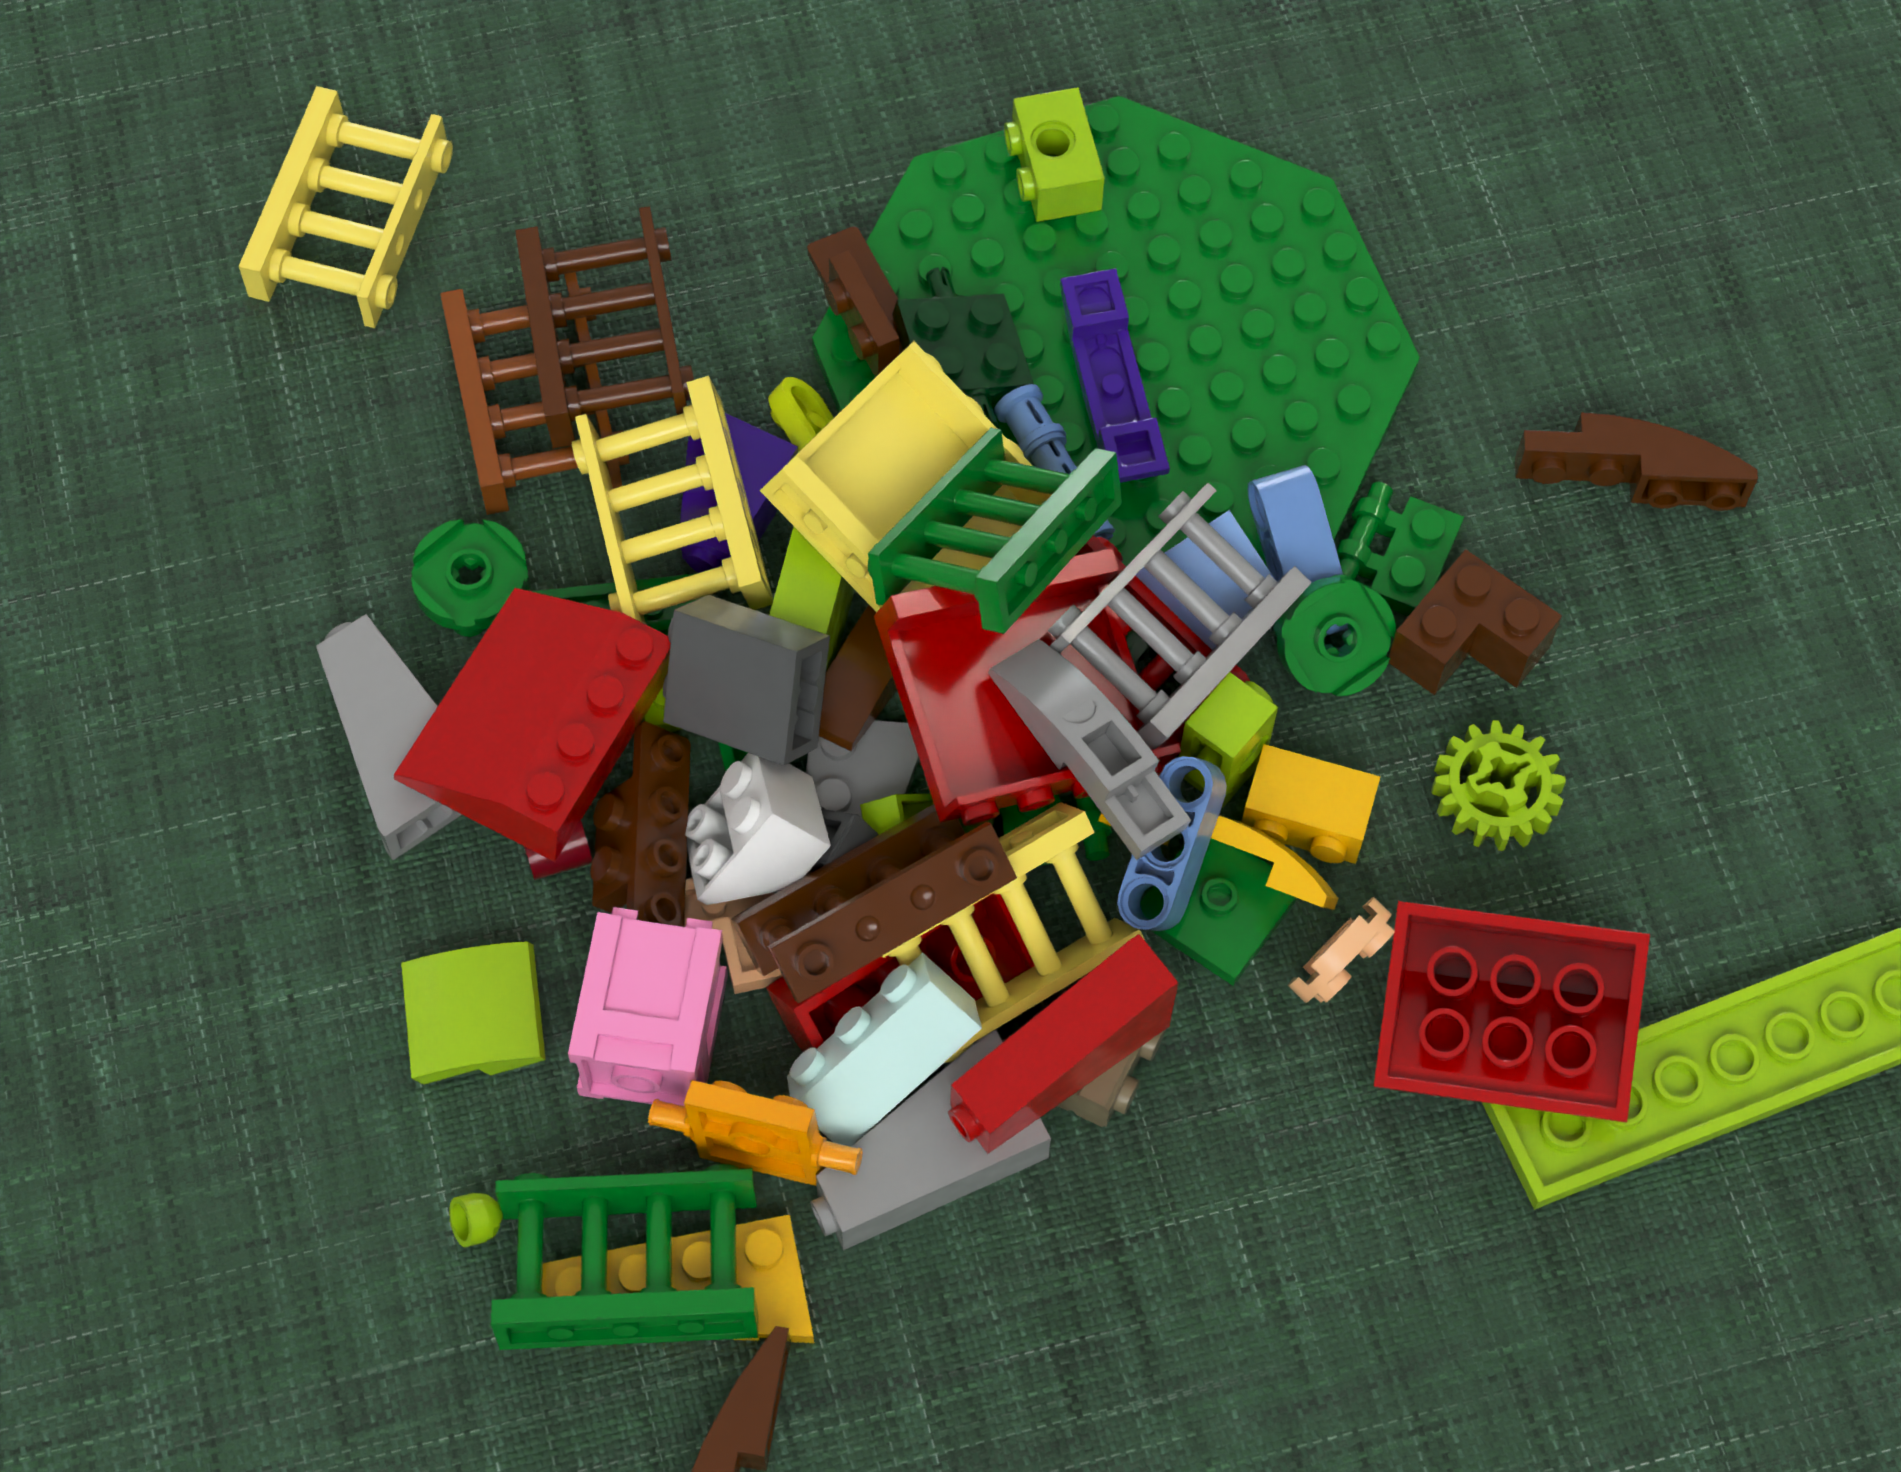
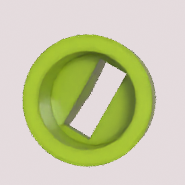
M470 1193L454 1197L449 1207L452 1231L462 1247L484 1243L494 1238L500 1228L503 1218L502 1211L498 1202L487 1194Z

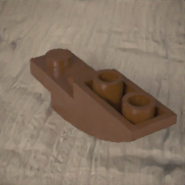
M1581 412L1574 432L1524 430L1515 456L1516 479H1533L1542 484H1554L1563 480L1590 481L1598 486L1630 483L1631 503H1646L1661 509L1672 508L1678 505L1707 506L1716 511L1745 507L1758 480L1756 468L1706 440L1652 422L1607 414Z

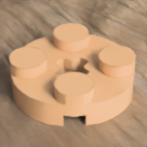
M1375 897L1362 906L1371 915L1366 920L1361 915L1355 920L1350 918L1303 966L1311 975L1306 982L1300 977H1294L1289 982L1288 987L1305 1003L1309 1002L1313 997L1320 1003L1323 1001L1327 1003L1352 977L1344 968L1358 954L1363 959L1367 956L1369 958L1373 956L1395 933V930L1386 923L1392 914Z

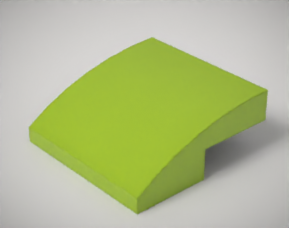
M525 941L482 945L437 953L401 963L411 1079L425 1085L478 1069L491 1076L546 1060L533 944Z

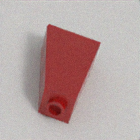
M1136 935L951 1084L950 1105L952 1108L948 1111V1115L953 1125L967 1142L970 1143L977 1139L987 1154H989L1170 1026L1179 982L1141 935Z

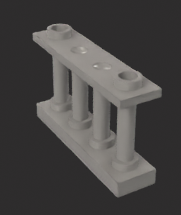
M1209 483L1192 499L1182 491L1158 516L1166 526L1083 612L1073 604L1048 630L1056 638L1050 645L1051 648L1061 653L1071 644L1139 710L1136 716L1144 724L1137 733L1151 750L1159 747L1172 735L1312 583L1295 566L1278 581L1270 574L1264 578L1197 513L1199 508L1217 491ZM1179 529L1248 595L1244 600L1252 608L1242 619L1235 612L1229 616L1161 550ZM1143 567L1212 632L1209 639L1216 647L1206 658L1199 651L1192 654L1124 588ZM1106 605L1176 671L1173 678L1180 683V686L1170 696L1162 689L1156 693L1087 626Z

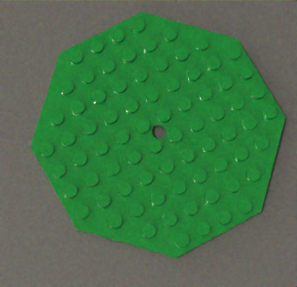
M1121 96L1084 106L1105 178L1102 210L1037 222L1031 201L1023 202L1021 200L1017 183V168L1022 167L1019 156H1010L1008 153L1004 130L913 157L868 237L867 245L898 300L933 298L926 275L931 269L939 267V271H941L942 267L949 270L955 293L958 295H1005L1033 383L1043 393L1041 403L1053 423L1060 424L1065 430L1067 441L1064 447L1076 467L1095 448L1098 449L1087 413L1074 361L1063 306L1060 278L1116 268L1129 314L1128 332L1151 417L1157 418L1170 467L1169 474L1120 483L1122 504L1108 518L1109 523L1115 529V532L1112 533L1113 537L1109 541L1121 553L1122 563L1125 566L1166 526L1158 516L1177 496L1184 491L1192 499L1207 483L1217 491L1199 508L1197 513L1209 524L1230 510L1267 566L1249 503L1248 483L1255 479L1303 465L1311 469L1317 481L1335 544L1339 530L1353 506L1374 456L1380 448L1396 415L1400 401L1413 379L1420 356L1332 178ZM1048 154L1047 156L1055 157L1058 155ZM829 307L812 337V349L839 413L875 376L866 360H860L856 355L850 342L848 327L842 316L835 315L831 307ZM998 402L992 404L993 411ZM995 415L1002 434L1019 445L1008 424L1000 422ZM1179 529L1161 550L1165 553L1186 539L1187 536Z

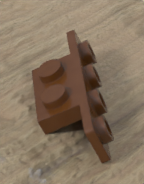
M853 226L808 244L807 254L824 284V292L829 306L835 315L842 316L848 327L850 342L856 355L860 360H866L876 377L903 352L892 316L898 298L860 230Z
M646 721L635 728L633 776L600 798L593 815V822L596 827L595 856L590 870L591 878L593 879L592 906L612 913L613 907L621 908L627 904V909L638 911L637 920L684 927L687 837L685 833L688 822L691 747L690 741L687 738Z

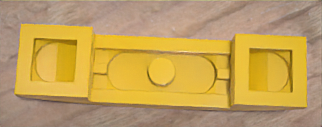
M1101 813L1098 821L1111 826ZM1221 815L1218 816L1211 836L1212 839L1274 862L1266 886L1319 907L1335 910L1339 898L1318 872L1297 853L1260 830ZM1170 840L1166 841L1162 845L1168 846Z

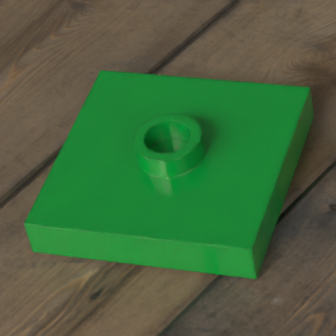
M1211 838L1186 911L1180 922L1171 929L1150 931L1234 986L1298 898L1266 886L1272 870L1271 865L1256 855ZM1184 846L1178 852V854L1175 856L1173 860H1175L1181 855L1182 851L1184 850ZM1155 886L1150 889L1140 902L1143 914L1150 920L1160 914L1164 905L1163 895Z

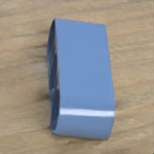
M1299 466L1255 479L1248 483L1247 490L1251 511L1267 567L1276 581L1281 579L1294 566L1311 582L1336 574H1343L1320 490L1308 466ZM1347 623L1340 627L1336 624L1332 625L1327 630V635L1347 630Z
M1182 756L1173 759L1165 765L1159 776L1191 819L1188 827L1181 832L1185 842L1184 850L1173 861H1168L1164 857L1160 846L1138 860L1132 855L1121 884L1117 901L1119 913L1127 924L1136 929L1163 931L1171 929L1180 922L1186 911L1220 814L1227 789L1225 776L1216 765L1195 757ZM1198 769L1204 776V792L1196 801L1189 803L1182 796L1181 782L1187 773ZM1151 886H1155L1163 895L1164 905L1160 914L1150 920L1143 914L1140 901L1144 891Z

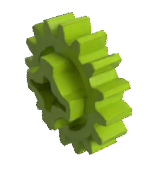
M1493 720L1488 734L1483 735L1480 729L1475 724L1468 726L1465 742L1453 736L1449 740L1445 751L1447 755L1440 754L1434 772L1440 776L1435 777L1431 791L1433 795L1444 797L1440 801L1437 813L1439 817L1454 814L1456 820L1452 832L1458 835L1467 828L1474 832L1473 845L1479 847L1484 842L1486 836L1494 838L1498 851L1505 850L1509 837L1512 836L1515 837L1522 847H1525L1531 840L1533 830L1542 835L1548 831L1552 822L1550 816H1557L1564 799L1558 796V794H1561L1564 788L1566 777L1552 774L1556 770L1560 758L1557 754L1542 756L1540 751L1545 741L1542 736L1534 738L1531 742L1522 739L1524 734L1523 725L1517 724L1510 735L1502 732L1499 720ZM1469 762L1472 766L1469 772L1470 775L1465 783L1460 784V771ZM1536 786V802L1528 809L1526 806L1527 795L1530 789Z

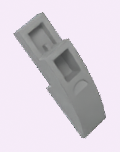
M1039 639L990 668L988 674L1056 767L1061 770L1068 766L1136 860L1188 827L1191 819L1155 772V768L1159 763L1158 758L1107 697L1060 653Z

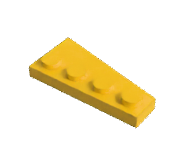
M790 1214L736 1225V1284L742 1288L754 1287L758 1309L759 1338L732 1340L760 1341V1338H768L775 1326L789 1328L791 1342L814 1343ZM710 1230L672 1237V1287L677 1291L704 1290L706 1286L710 1285ZM646 1243L607 1250L608 1291L612 1294L639 1293L641 1289L646 1287ZM581 1256L543 1263L542 1293L547 1297L574 1296L576 1292L581 1290Z

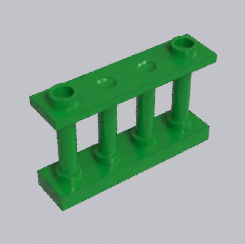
M991 427L868 553V572L872 577L876 604L883 606L891 595L899 594L911 581L974 594L975 599L979 602L982 629L1005 634L1122 504L1116 452L1095 448L1076 469L1068 474L1005 461L1001 429ZM1002 485L1050 494L1051 496L1041 505L994 496V494ZM973 516L1022 527L1017 533L1007 537L963 526ZM942 548L992 558L980 570L932 560Z
M717 1164L706 1168L704 1171L549 1178L543 1174L526 1173L516 1176L513 1180L496 1181L495 1193L500 1210L502 1211L503 1220L518 1219L516 1293L510 1296L509 1299L492 1300L491 1326L499 1350L759 1338L758 1309L754 1287L742 1288L736 1284V1209L757 1208L753 1169H740L730 1164ZM710 1210V1285L706 1286L704 1290L677 1291L672 1287V1212ZM646 1213V1287L641 1289L639 1293L612 1294L607 1290L608 1215ZM582 1216L581 1290L576 1292L574 1296L547 1297L542 1294L544 1218Z

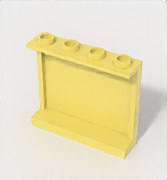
M913 341L759 491L877 612L882 605L876 604L873 581L868 572V553L961 459L967 450L991 427H996L984 415L980 405L971 397L966 396L943 372L940 363L933 356L925 353ZM1002 434L1005 461L1032 466L1025 458L1020 447ZM1002 485L994 494V496L1041 505L1051 496L1050 494ZM973 516L963 527L1011 537L1022 526ZM942 548L932 560L980 570L992 558ZM911 581L900 593L933 587L934 585Z

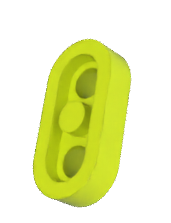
M786 377L768 398L772 419L785 431L791 443L798 446V452L834 418L821 396L810 385L795 377Z

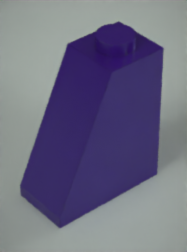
M725 413L759 542L778 511L759 490L798 453V446ZM691 435L688 436L685 467L695 464L696 457L705 455L701 438L693 441ZM704 486L683 492L680 523L708 515L709 508L718 505L714 489L706 491ZM717 537L681 548L682 558L698 573L722 566V559L731 557L727 540L719 542Z

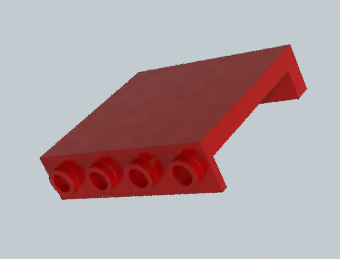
M1113 548L1074 556L1005 634L982 629L979 602L975 599L974 594L939 586L891 595L874 615L940 823L962 818L964 826L975 825L998 816L999 808L1018 804L1020 812H1028L1053 803L1055 801L1054 795L1073 791L1077 799L1089 797L1068 766L1061 770L1056 767L988 672L993 666L1039 639L1050 646L1056 638L1048 630L1073 604L1083 612L1108 586L1107 583L1120 571ZM1106 605L1087 626L1137 674L1118 615ZM1069 644L1060 654L1082 672L1107 697L1137 732L1144 724L1136 716L1139 710ZM1179 743L1164 747L1160 745L1156 749L1151 750L1159 760L1155 768L1158 776H1160L1163 766L1181 752Z

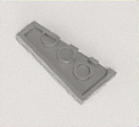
M874 720L852 751L819 737L818 747L808 753L806 774L813 777L821 809L858 814L862 818L860 804L894 794L909 793L914 780V772L919 762V756L908 723ZM809 870L808 873H807L805 876H807V875H809L810 873H812V871Z

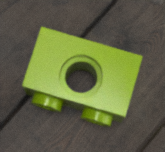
M1079 88L1014 98L1012 122L1004 123L1005 141L1009 155L1019 156L1022 167L1017 168V183L1020 197L1023 202L1031 201L1036 221L1102 210L1105 178ZM1048 154H1054V155H1058V156L1051 157V156H1047V155H1048Z
M1231 672L1225 676L1185 722L1180 747L1181 752L1179 753V757L1188 756L1209 761L1221 770L1227 784L1222 808L1255 772L1263 744H1270L1278 710L1269 694L1262 687L1251 681L1243 682ZM1198 769L1192 770L1184 776L1183 779L1202 793L1204 792V776Z

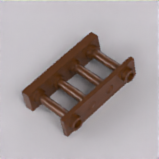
M650 206L639 208L644 237L555 252L554 247L543 249L538 226L515 230L544 416L553 449L571 446L572 441H575L572 422L576 421V416L668 398L674 399L676 414L679 415L684 413L683 407L687 406L686 401L691 400L686 382L694 380L691 365H679L661 266L662 262L672 261L666 227L654 229ZM648 259L652 282L562 298L561 292L551 294L550 282L560 281L559 275ZM651 305L657 306L660 328L570 344L569 338L559 340L557 328L566 327L567 320ZM665 351L669 375L578 391L576 385L566 386L565 374L575 373V367Z
M933 804L732 917L731 920L757 971L766 976L779 968L795 1001L801 1003L1017 879V876L991 823L985 822L965 834L958 819L940 823Z

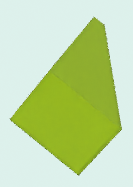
M894 794L860 804L862 819L878 834H881L933 805L934 802L931 794Z

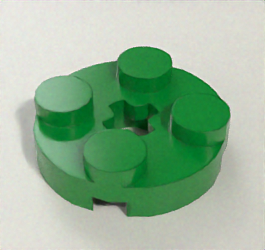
M463 519L443 523L430 531L420 541L412 559L414 563L411 573L412 588L419 607L432 621L442 627L454 629L460 636L473 637L482 633L484 629H488L514 588L529 591L531 587L526 556L520 541L510 530L494 521L482 519L483 525L477 523L464 524ZM464 566L471 571L479 566L484 569L480 574V581L467 585L459 583L461 578L458 570Z
M1336 574L1312 582L1274 623V631L1277 636L1279 658L1293 679L1306 689L1316 693L1348 696L1370 686L1385 671L1390 660L1387 653L1391 645V637L1394 638L1396 634V623L1390 606L1379 593L1346 575ZM1347 623L1348 630L1342 635L1345 644L1339 649H1336L1331 644L1324 646L1327 630L1334 624L1340 627Z

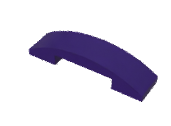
M1116 268L1060 278L1063 306L1074 361L1098 449L1116 452L1120 483L1169 474L1170 467L1157 418L1151 417L1128 332L1129 314Z

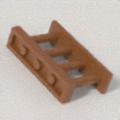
M576 272L564 274L568 297L591 293L590 287L579 288ZM463 289L442 292L440 296L486 513L490 515L510 511L505 489L516 487L515 481L577 469L578 465L572 446L510 458L509 453L500 455L497 453L495 440L506 438L505 432L547 424L542 401L500 409L499 404L487 406L485 391L495 390L496 383L538 375L535 353L489 361V356L477 358L474 344L485 342L484 336L529 328L530 321L527 305L479 314L478 308L467 310ZM596 315L573 319L578 343L591 340L587 322L597 320ZM597 364L582 365L588 389L602 387ZM607 410L585 413L587 416L595 415L600 438L623 432V430L612 432ZM629 455L606 461L613 489L622 486L619 466L630 464Z

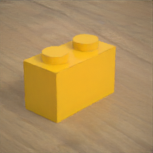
M1263 744L1245 805L1242 823L1264 832L1284 845L1308 850L1313 857L1328 863L1346 861L1356 864L1380 776Z

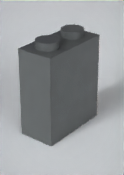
M711 595L704 596L674 610L668 629V638L671 643L668 674L663 684V695L665 697L664 723L781 765H786L818 747L830 635Z

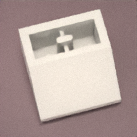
M748 753L742 761L734 762L727 769L722 778L721 785L705 804L697 805L688 816L685 833L687 837V853L697 900L706 905L778 892L802 879L831 846L813 777L789 763L781 765Z

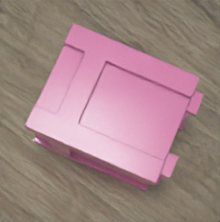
M613 907L612 914L597 912L568 1050L570 1062L576 1063L579 1071L578 1094L585 1097L604 1099L605 1097L652 1104L654 1099H659L660 1101L685 1106L684 1100L691 1081L708 1082L728 977L727 966L720 965V953L723 942L722 930L712 929V921L687 918L686 927L637 920V910Z

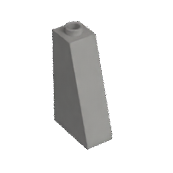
M365 614L352 623L345 622L333 628L327 634L324 641L316 645L385 850L390 858L395 860L462 814L394 780V773L438 706L368 615Z
M997 1030L976 1041L851 1146L862 1148L863 1151L857 1175L826 1167L816 1176L818 1198L810 1201L813 1213L823 1234L828 1236L835 1232L843 1250L1049 1158L1051 1138L1041 1118L987 1154L977 1139L970 1143L967 1142L957 1131L948 1115V1111L952 1108L950 1105L951 1084L1003 1043Z

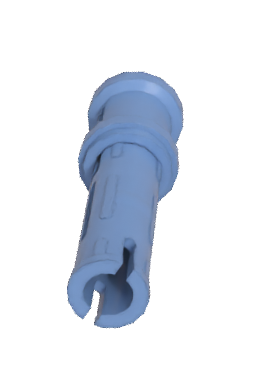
M1037 385L1021 386L999 400L994 407V414L1000 422L1008 424L1019 443L1018 446L1030 464L1035 465V467L1068 474L1077 468L1064 447L1067 441L1066 432L1060 424L1053 423L1041 403L1043 393ZM1107 519L1094 536L1096 538L1103 537L1109 541L1113 537L1112 533L1115 532V529Z

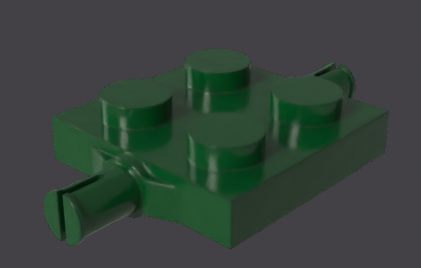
M939 267L931 269L926 275V280L929 283L933 298L896 301L892 316L903 351L915 341L925 353L930 354L940 363L943 372L966 396L971 397L980 405L984 415L999 429L992 404L998 402L1016 388L1034 384L1005 295H958L955 293L950 272L947 268L942 267L941 271H939Z

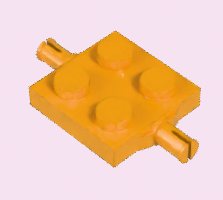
M692 1080L684 1100L685 1106L654 1099L649 1111L648 1123L650 1126H659L683 1132L684 1136L689 1137L696 1144L699 1158L730 1164L744 1169H753L756 1172L817 1186L816 1176L825 1167L857 1175L861 1165L862 1148H854L827 1141L826 1137H822L819 1133L815 1109L808 1108L805 1103L790 1096L778 1095L773 1097V1099L748 1094L742 1087L727 1081H715L711 1085Z

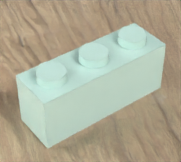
M924 953L920 954L908 966L901 965L894 969L884 980L880 992L863 1007L857 1006L849 1010L838 1022L835 1033L817 1049H807L795 1060L787 1075L790 1097L802 1101L808 1108L815 1109L819 1130L832 1142L851 1147L982 1029L974 998Z

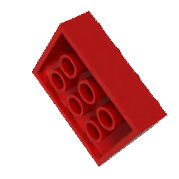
M514 588L394 773V780L556 862L579 821L583 818L635 733V728L640 725L663 687L664 680L668 674L671 643L668 636L621 612Z
M1398 901L1374 1087L1627 1123L1650 934Z

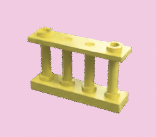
M316 86L239 264L248 297L270 302L277 283H283L286 279L357 296L364 325L376 328L383 308L390 309L393 305L397 293L396 276L439 173H445L451 162L453 145L451 141L447 140L442 116L431 114L422 138L417 139L349 122L348 117L343 115L338 92ZM343 144L412 160L403 184L331 167L329 161L335 147L341 148ZM325 188L394 205L384 229L313 212L310 206L316 192H322ZM308 233L373 249L375 252L364 275L292 257L291 250L297 237H303Z
M709 376L686 382L692 404L683 407L684 413L608 437L600 438L587 414L575 417L580 439L572 441V449L581 474H589L617 591L608 595L610 608L646 624L645 614L726 589H730L732 594L741 591L752 610L763 608L773 603L723 404ZM690 435L693 441L701 438L705 455L696 457L695 464L613 489L606 461ZM704 486L706 491L714 489L718 505L709 508L708 515L625 540L619 515L620 511ZM717 537L719 542L727 540L731 557L722 559V566L638 591L631 563Z
M1060 802L998 838L1017 879L992 893L1001 894L1033 960L1034 967L1004 984L971 915L975 910V903L882 955L883 958L887 955L890 957L896 956L900 966H908L922 954L918 946L922 941L921 935L940 924L949 925L983 995L982 998L975 1001L982 1029L944 1063L953 1062L971 1047L975 1041L1085 976L1136 935L1140 934L1144 939L1140 929H1136L1126 922L1116 918L1107 922L1075 854L1079 848L1078 842L1095 833L1085 811ZM1044 862L1053 863L1086 933L1084 937L1057 953L1023 884L1027 879L1026 873Z

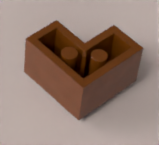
M1465 549L1396 630L1388 663L1430 693L1436 695L1466 657L1470 655L1517 688L1550 648L1562 615Z

